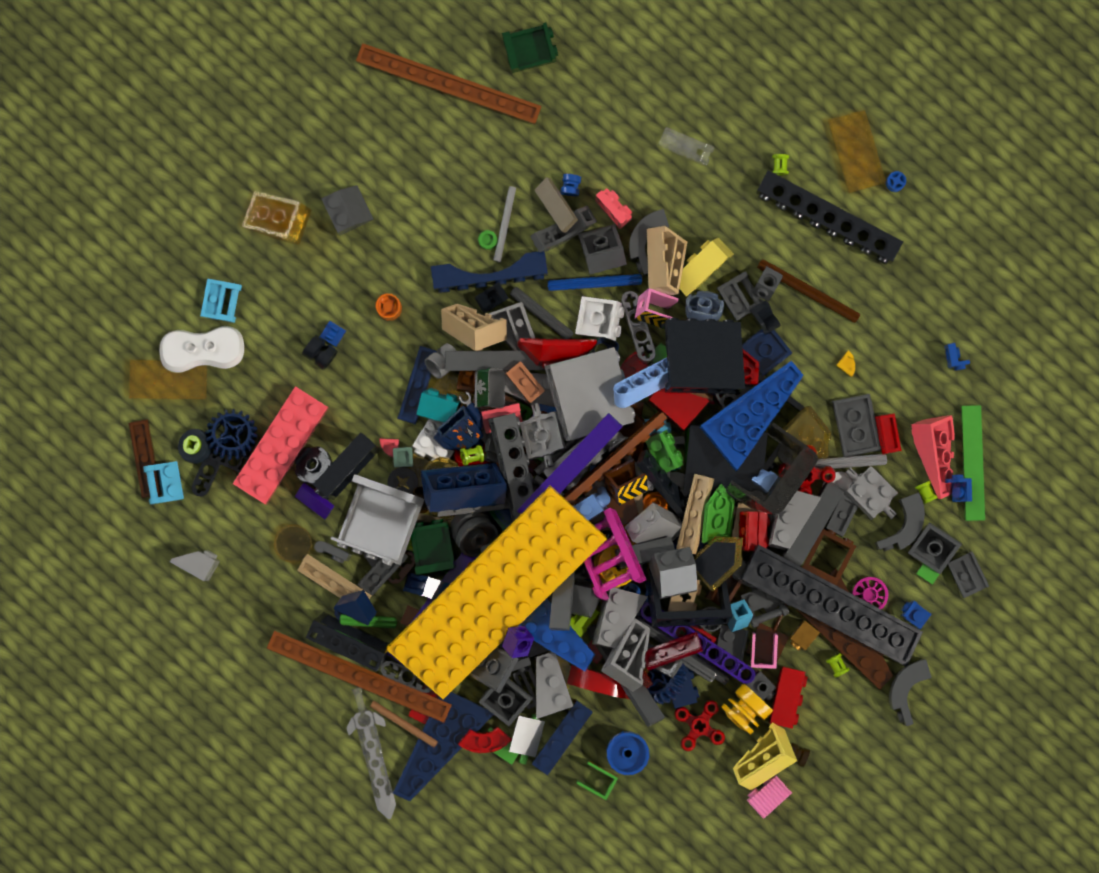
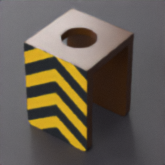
M633 459L604 473L607 492L619 506L648 490L647 475L645 473L634 478L636 471Z

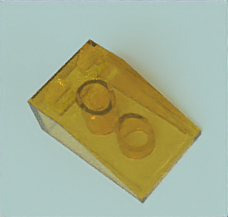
M255 191L242 227L284 242L299 245L312 210L301 202Z

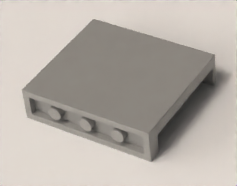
M614 347L544 366L564 441L587 436L608 413L621 425L634 422L635 412L632 407L619 408L614 404V385L625 379L624 372L619 366V354L615 351Z
M354 474L352 482L358 484L339 538L331 537V540L337 542L336 546L347 549L348 546L352 547L351 551L360 555L366 552V557L374 560H377L378 557L382 558L381 563L390 566L393 563L401 565L424 499Z

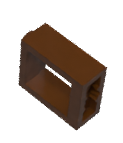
M823 529L802 568L837 586L856 546L853 545L854 542L845 537L842 539L836 536L834 531ZM822 538L849 550L836 577L809 565Z

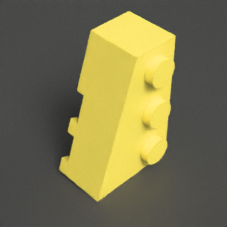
M773 722L769 726L770 729L763 737L760 736L758 738V743L751 751L748 750L733 767L739 785L749 790L755 789L797 762L785 729Z

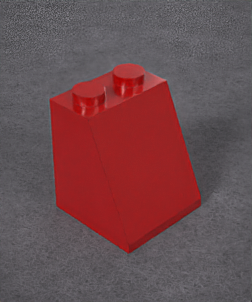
M665 388L648 396L650 398L648 403L658 412H663L667 420L681 432L685 430L709 402L707 398L691 393H665Z

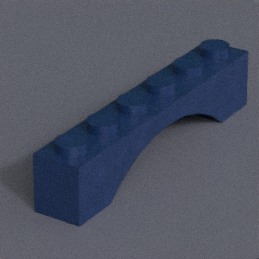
M545 251L525 253L512 266L490 274L469 273L451 264L431 266L433 288L439 294L448 293L450 289L457 288V291L468 290L469 286L485 288L488 287L487 284L491 283L496 284L499 282L500 285H506V281L514 280V283H522L527 278H533L536 281L543 280L544 276H548Z

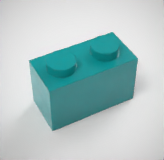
M428 388V390H424L421 394L416 415L444 423L460 409L462 402L454 394L448 393L444 395L440 394L439 390Z

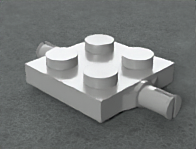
M539 403L531 405L534 416L529 420L520 422L525 448L529 460L542 457L544 458L546 468H551L554 466L551 455L566 449L557 412L541 414Z
M872 466L859 475L851 467L845 472L853 481L844 493L871 520L882 511L890 519L897 514L889 505L898 492Z

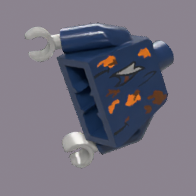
M467 391L466 394L469 397L467 401H464L461 395L459 396V400L466 404L467 407L463 405L438 429L433 422L429 423L433 431H429L426 427L424 428L425 434L433 435V439L443 449L460 451L462 448L467 450L471 447L476 448L477 445H481V447L484 445V442L481 440L484 436L482 432L484 426L482 414L478 408H475V403L471 402V394Z

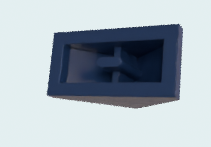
M364 590L342 596L334 606V610L366 625L370 624L377 613Z

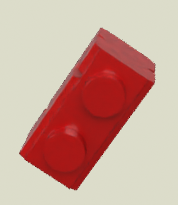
M740 511L739 550L754 551L756 545L767 549L769 543L767 528L770 525L768 512Z

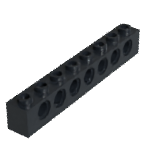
M769 170L756 192L761 200L765 202L770 200L776 204L775 207L782 211L789 210L795 218L808 220L809 225L812 227L825 229L826 234L834 238L838 236L844 239L843 243L846 245L859 247L860 252L868 256L870 254L876 256V260L885 265L887 263L891 264L904 242ZM780 188L783 195L780 197L775 196L773 189ZM797 197L800 204L797 206L792 205L790 198ZM814 206L816 214H809L807 207ZM824 215H831L833 223H826ZM841 224H848L850 232H843ZM859 232H863L867 235L866 241H860L858 239ZM876 241H880L883 243V250H877L875 248Z

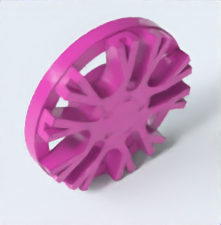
M866 577L859 580L852 590L853 595H862L860 599L870 604L876 602L879 609H883L888 601L886 585L875 577ZM869 580L875 581L873 587L869 586ZM865 581L868 588H865L862 582ZM880 583L882 586L876 590L875 587ZM858 586L863 589L862 593L856 592ZM884 590L885 596H879L878 592ZM877 598L884 600V602L877 601Z

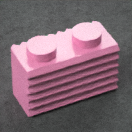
M776 775L765 781L761 788H755L747 795L749 797L747 801L763 819L792 794Z

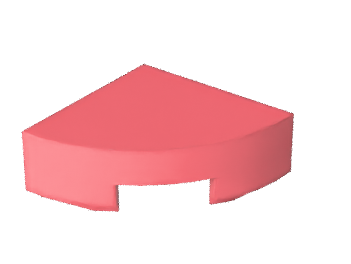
M380 439V445L388 456L393 458V448H399V439Z

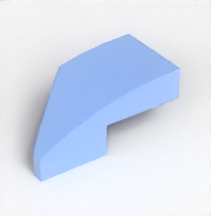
M764 469L760 470L757 477L754 476L752 478V482L761 487L764 493L770 496L780 481V478L774 472H768Z

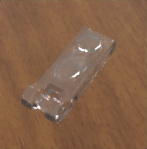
M668 127L665 128L658 146L703 165H708L710 153H713L715 149L712 145L698 141ZM698 148L703 150L701 156L696 154Z

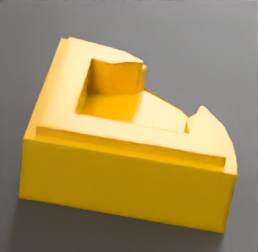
M848 350L836 366L850 377L855 372V360L852 353Z

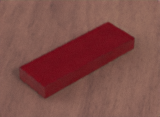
M697 632L647 649L644 660L646 668L649 671L702 652L703 649Z

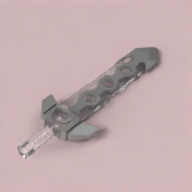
M359 687L354 688L352 692L355 696L358 713L351 718L347 726L348 735H351L357 727L377 810L387 819H391L396 802L375 725L376 723L385 727V720L377 712L366 710L362 689Z

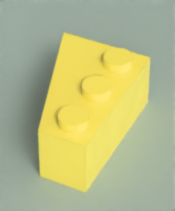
M716 238L711 242L707 240L700 247L702 251L698 255L694 253L686 260L688 264L683 268L679 288L686 297L692 294L728 258L734 255L720 238Z

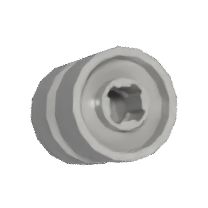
M448 343L440 347L437 353L434 352L425 359L427 369L438 379L449 372L445 371V351H457Z

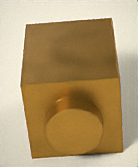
M803 620L789 637L792 640L790 644L798 651L800 649L806 651L820 632Z

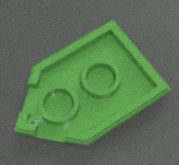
M722 484L719 485L705 504L702 543L722 540L732 536L735 500L726 492V488Z

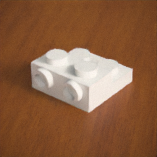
M582 296L575 334L595 338L606 337L616 341V337H619L621 334L619 320L623 318L625 312L622 303Z
M428 419L424 428L426 427L429 431H433V428L429 426L430 422L435 423L437 429L443 422ZM423 428L412 446V449L415 450L414 453L422 458L426 456L432 459L431 463L439 461L448 463L455 451L443 449L433 439V435L425 434Z

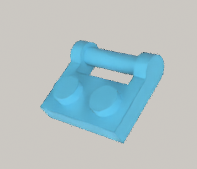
M207 279L200 316L235 323V309L242 285ZM226 289H231L227 315L221 313Z
M177 461L143 467L144 473L147 475L150 505L184 499ZM154 471H158L163 497H158Z

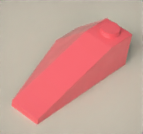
M952 415L924 419L911 424L914 444L938 499H943L952 494V483H945V479H952L953 470L950 468L951 458H954V452H951V440L955 439Z

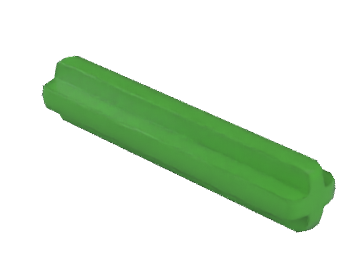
M341 614L340 624L396 628L397 619L395 617L375 616L370 624L366 625L345 614Z

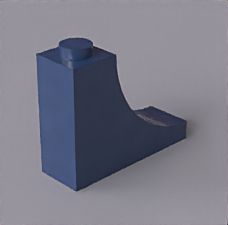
M408 573L403 591L435 600L450 584L427 576Z

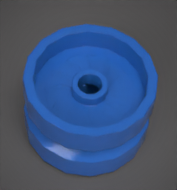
M622 731L614 735L608 743L606 749L607 759L610 766L617 773L634 775L641 772L647 765L649 748L646 741L639 734L632 731ZM630 750L632 755L626 757L624 752Z

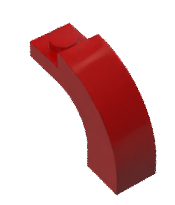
M571 665L567 684L614 697L629 699L620 683L605 673L587 669L585 672Z

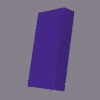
M306 483L302 484L295 495L298 500L324 520L334 508L332 503L319 496Z

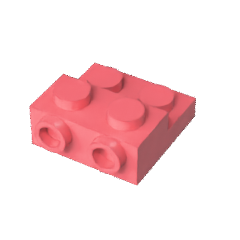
M601 190L596 194V203L619 229L623 228L632 220L630 215L632 211L627 205H621L618 201L620 199L613 190Z

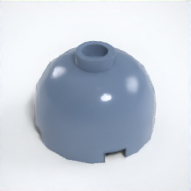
M697 291L696 295L692 296L690 294L687 297L685 311L688 319L695 318L697 321L715 319L719 321L722 317L724 301L719 300L717 294L709 291Z

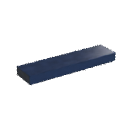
M423 346L419 347L397 419L416 425L419 417L416 414L421 394L424 390H427L432 375L425 365V359L432 353H437L436 350Z

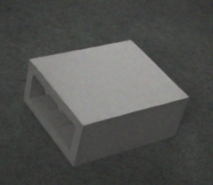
M652 503L629 522L625 529L632 541L637 544L670 536L672 541H674L680 535L682 522L678 515Z

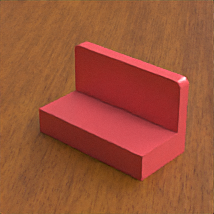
M519 403L505 405L500 409L480 411L485 433H491L488 421L491 418L515 413L520 422H522Z

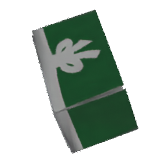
M498 368L475 371V408H503L505 405V372Z

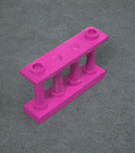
M612 508L604 510L603 512L606 517H604L603 521L594 525L598 530L606 527L611 528L613 532L611 538L607 539L584 561L594 584V594L597 598L603 600L609 599L606 591L630 579L638 583L647 580L617 511ZM614 544L619 546L621 551L619 555L595 567L591 556ZM621 562H626L628 566L626 573L604 584L602 583L599 573Z

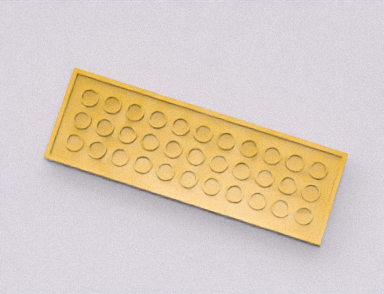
M550 485L387 646L388 652L438 696L444 699L505 639L508 628L518 627L607 540L606 536Z

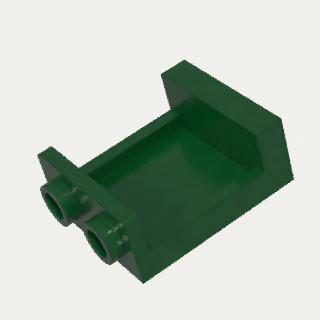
M546 22L538 27L514 33L509 31L502 33L511 73L556 62L558 51L556 45H552L553 31L551 27L547 26Z
M443 519L431 521L432 525L424 526V522L416 523L414 526L411 541L416 564V575L456 568L448 522L443 523Z

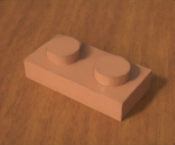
M521 361L505 373L529 404L545 392Z

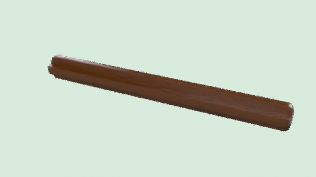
M764 259L759 262L757 268L761 271H764L767 266L782 274L781 282L854 323L859 319L860 313Z

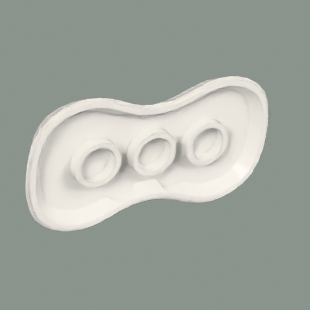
M229 326L218 327L206 333L174 330L166 334L160 343V359L163 366L167 370L177 373L185 372L201 365L228 369L239 364L244 355V340L241 333Z

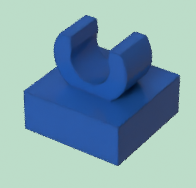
M329 321L320 338L337 347L346 330Z

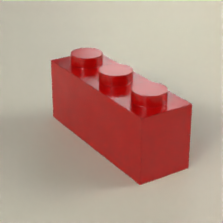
M781 666L771 708L773 712L770 714L768 723L771 724L773 722L778 726L793 729V725H797L799 714L796 712L798 706H801L803 701V695L800 694L802 687H806L808 679L804 671Z

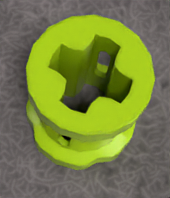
M772 155L774 159V170L772 172L778 176L789 175V171H787L789 155Z
M481 445L467 450L465 448L460 449L463 465L466 466L471 462L484 461Z
M930 480L915 487L923 499V505L938 498L934 494Z
M841 653L826 660V663L830 664L835 673L833 675L834 678L850 670L849 667L845 666Z

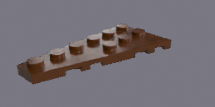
M834 568L829 575L836 577L837 569ZM840 578L837 586L849 592L842 578ZM798 611L879 690L893 677L882 654Z

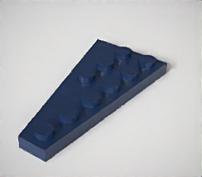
M450 692L444 699L439 696L438 699L452 704L445 723L429 717L423 729L424 733L437 740L438 743L433 748L426 742L418 739L393 794L411 801L462 748L458 743L470 729L477 732L494 715L493 713L453 692Z

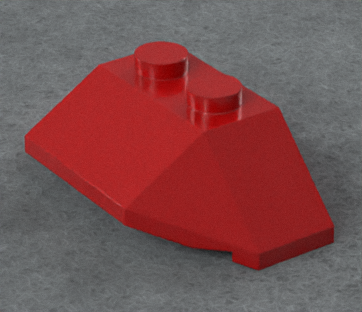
M520 338L517 347L524 351L537 366L545 368L544 366L587 355L595 347L597 340Z

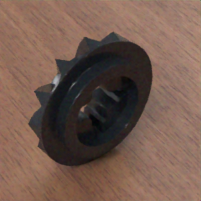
M399 467L393 470L388 477V486L397 489L400 483L397 476L402 479L410 477L406 482L409 489L401 486L398 490L413 494V490L418 487V478L415 472L406 467Z

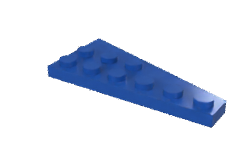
M792 361L700 426L701 430L736 472L803 378V374Z
M546 598L519 626H525L534 637L535 642L586 672L595 656L594 652L574 631L571 625L570 631L549 629L552 603Z

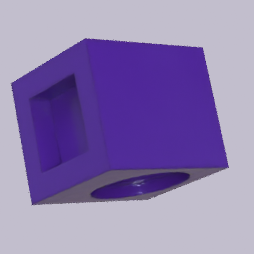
M525 626L510 627L507 630L502 647L511 658L528 656L534 637Z

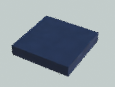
M760 330L742 344V348L759 362V373L762 376L766 375L792 354V351L775 330L766 335Z

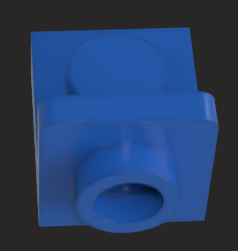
M955 343L944 346L948 368H954V371L966 369L965 365H969L970 360L958 361V358H960L959 347H956Z
M952 475V479H945V483H952V502H972L971 478H964V475Z
M914 600L911 602L907 601L901 609L903 612L901 617L919 630L931 616V613L918 605Z

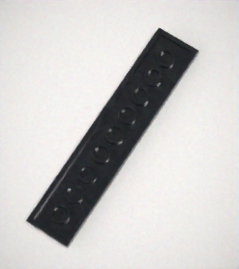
M756 545L740 578L743 582L906 667L923 633L919 629L760 545Z

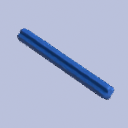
M642 275L549 280L548 290L641 285Z

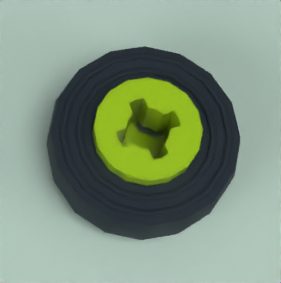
M191 429L181 436L178 450L181 457L187 462L200 463L210 455L212 449H209V444L211 442L206 441L208 436L204 431Z

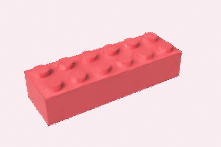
M295 386L233 484L267 505L329 407Z

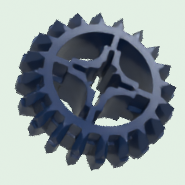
M225 409L224 415L220 412L217 413L218 419L215 417L211 418L212 423L207 424L209 430H206L205 433L208 436L206 441L211 442L209 449H214L215 455L221 452L220 458L223 459L225 455H228V460L230 461L234 455L235 459L238 460L239 454L246 457V451L252 452L251 446H256L254 440L258 438V434L255 433L257 427L253 426L254 420L248 421L250 418L248 414L242 417L243 411L241 410L236 414L235 409H232V413L228 414V410ZM229 422H236L239 425L233 426ZM222 425L224 433L217 439L216 431ZM246 430L248 434L247 439L241 444L239 437ZM228 431L235 434V438L232 435L228 436ZM232 444L234 447H226L224 445Z
M684 663L673 679L655 669L648 671L645 665L642 675L643 684L656 703L662 705L664 702L670 703L671 699L676 700V694H681V688H686L683 682L687 681L685 675L688 672L684 669Z

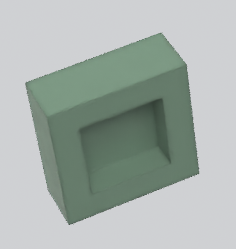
M412 447L393 448L394 468L414 466Z

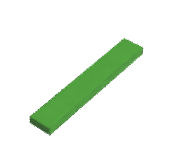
M981 405L961 406L964 478L972 479V502H964L965 521L985 520Z

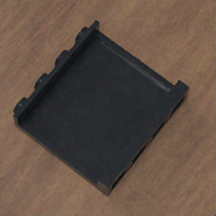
M669 318L662 324L661 329H665L668 383L665 385V393L740 394L745 390L741 322H734L731 319L719 322L715 319L697 321L695 318L686 320Z
M690 424L683 494L689 498L694 474L714 478L710 497L719 485L722 484L726 488V492L735 500V503H737V500H745V504L756 505V501L761 502L762 488L752 482V478L754 476L757 477L760 470L764 469L768 432H764L736 472L701 430V425Z

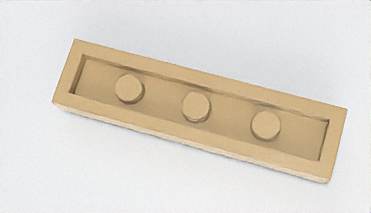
M694 474L676 549L690 547L692 554L697 553L703 528L704 508L710 499L714 478Z
M309 554L305 556L297 570L339 598L362 591L361 588ZM365 591L366 595L368 596V598H369V600H370V598L372 597V595H370L369 593H367V592Z

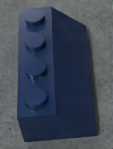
M496 463L421 471L424 500L429 512L505 504L507 484Z

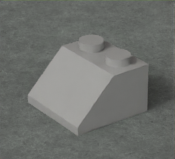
M209 550L172 558L170 561L202 581H209L220 563L216 559L218 555Z

